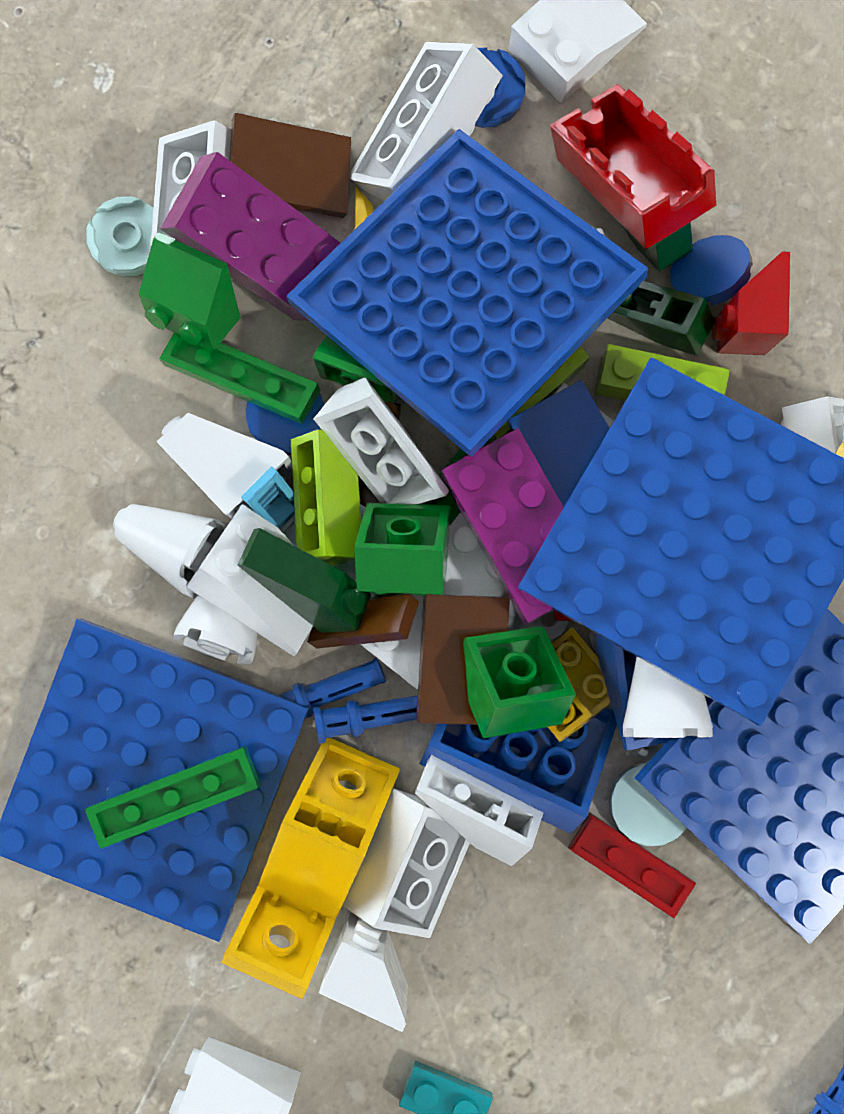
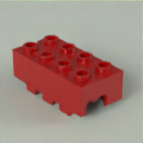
M616 84L591 100L592 110L582 115L581 110L577 108L550 125L557 160L645 249H648L717 206L715 170L693 151L692 144L680 133L676 132L674 134L667 127V122L653 109L649 112L643 106V101L630 89L626 91L619 84Z

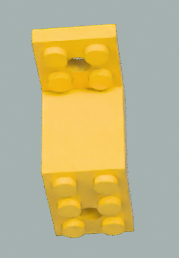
M326 738L325 743L321 744L282 821L258 887L221 961L222 964L303 1000L335 920L365 857L400 768L337 740ZM340 781L351 782L357 789H347L340 784ZM275 934L284 936L289 941L290 946L286 948L277 947L270 941L269 936Z

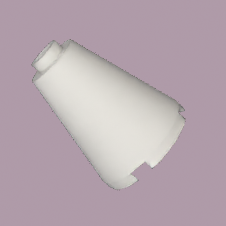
M131 504L127 508L121 509L113 522L115 537L121 544L182 594L193 599L196 598L197 594L187 588V585L228 526L227 523L219 519L139 504Z
M197 595L175 628L173 638L178 640L185 637L183 645L202 654L224 661L229 654L239 656L237 664L251 665L256 652L258 633Z
M637 657L623 723V737H713V725L705 695Z

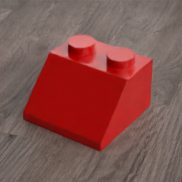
M782 251L743 286L728 304L724 305L723 310L718 316L714 317L715 323L712 327V340L717 341V353L765 356L789 335L790 252Z

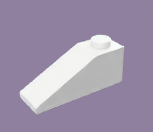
M433 755L428 759L415 791L419 798L475 848L510 866H513L533 847L543 812Z

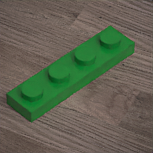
M173 333L159 358L166 367L300 424H303L321 391L318 383L221 342L214 351H211L199 344L197 346L191 345L180 335Z
M245 745L87 807L85 811L99 848L102 849L257 789L261 786V783Z

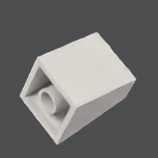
M187 413L183 418L178 416L168 422L162 429L161 433L163 436L157 441L222 512L231 519L242 504L248 507L241 496L271 466L285 481L293 475L292 461L283 450L190 413Z
M208 1037L201 1050L193 1049L184 1074L191 1076L186 1091L178 1089L169 1114H288L301 1072Z

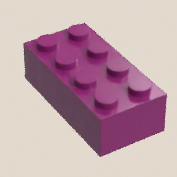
M219 152L199 158L160 230L173 239L226 263L232 279L291 319L299 321L309 320L289 304L286 296L341 243Z
M517 428L479 449L472 457L468 455L442 470L441 477L523 624H526L553 609L519 590L518 586L564 507L522 433Z

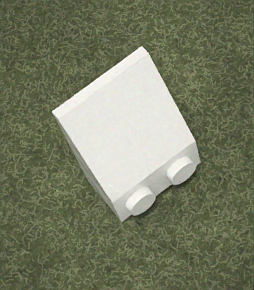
M539 0L511 26L508 51L563 104L643 31L647 23L624 0Z
M242 504L187 585V588L292 656H295L313 626L237 566L249 538L256 528H261L291 545L293 544L278 527Z

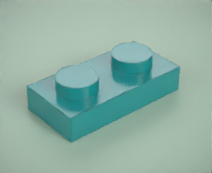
M415 1061L400 1097L399 1107L416 1114H487L493 1096L492 1092Z

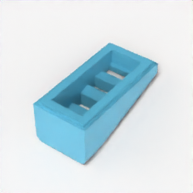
M272 466L241 496L252 511L279 529L295 514L294 492Z

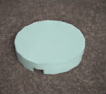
M133 196L116 197L104 202L96 210L97 213L92 221L90 219L87 225L86 235L89 250L93 258L107 272L126 277L138 276L145 271L151 246L154 208L144 203L141 199Z
M648 762L638 763L625 769L614 781L609 802L610 814L617 828L631 841L645 846H662L677 839L686 827L634 779Z

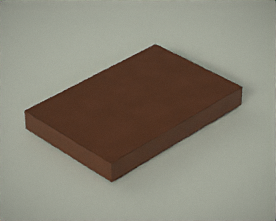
M234 113L231 124L229 157L232 163L296 210L344 218L348 214L351 137Z
M425 594L423 596L416 715L418 723L477 725L468 702L463 642L466 637L508 631L510 598L453 594Z

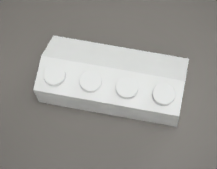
M425 42L351 170L349 181L385 201L458 129L468 136L472 134L478 117L485 105L493 98L495 88L503 75L473 44Z

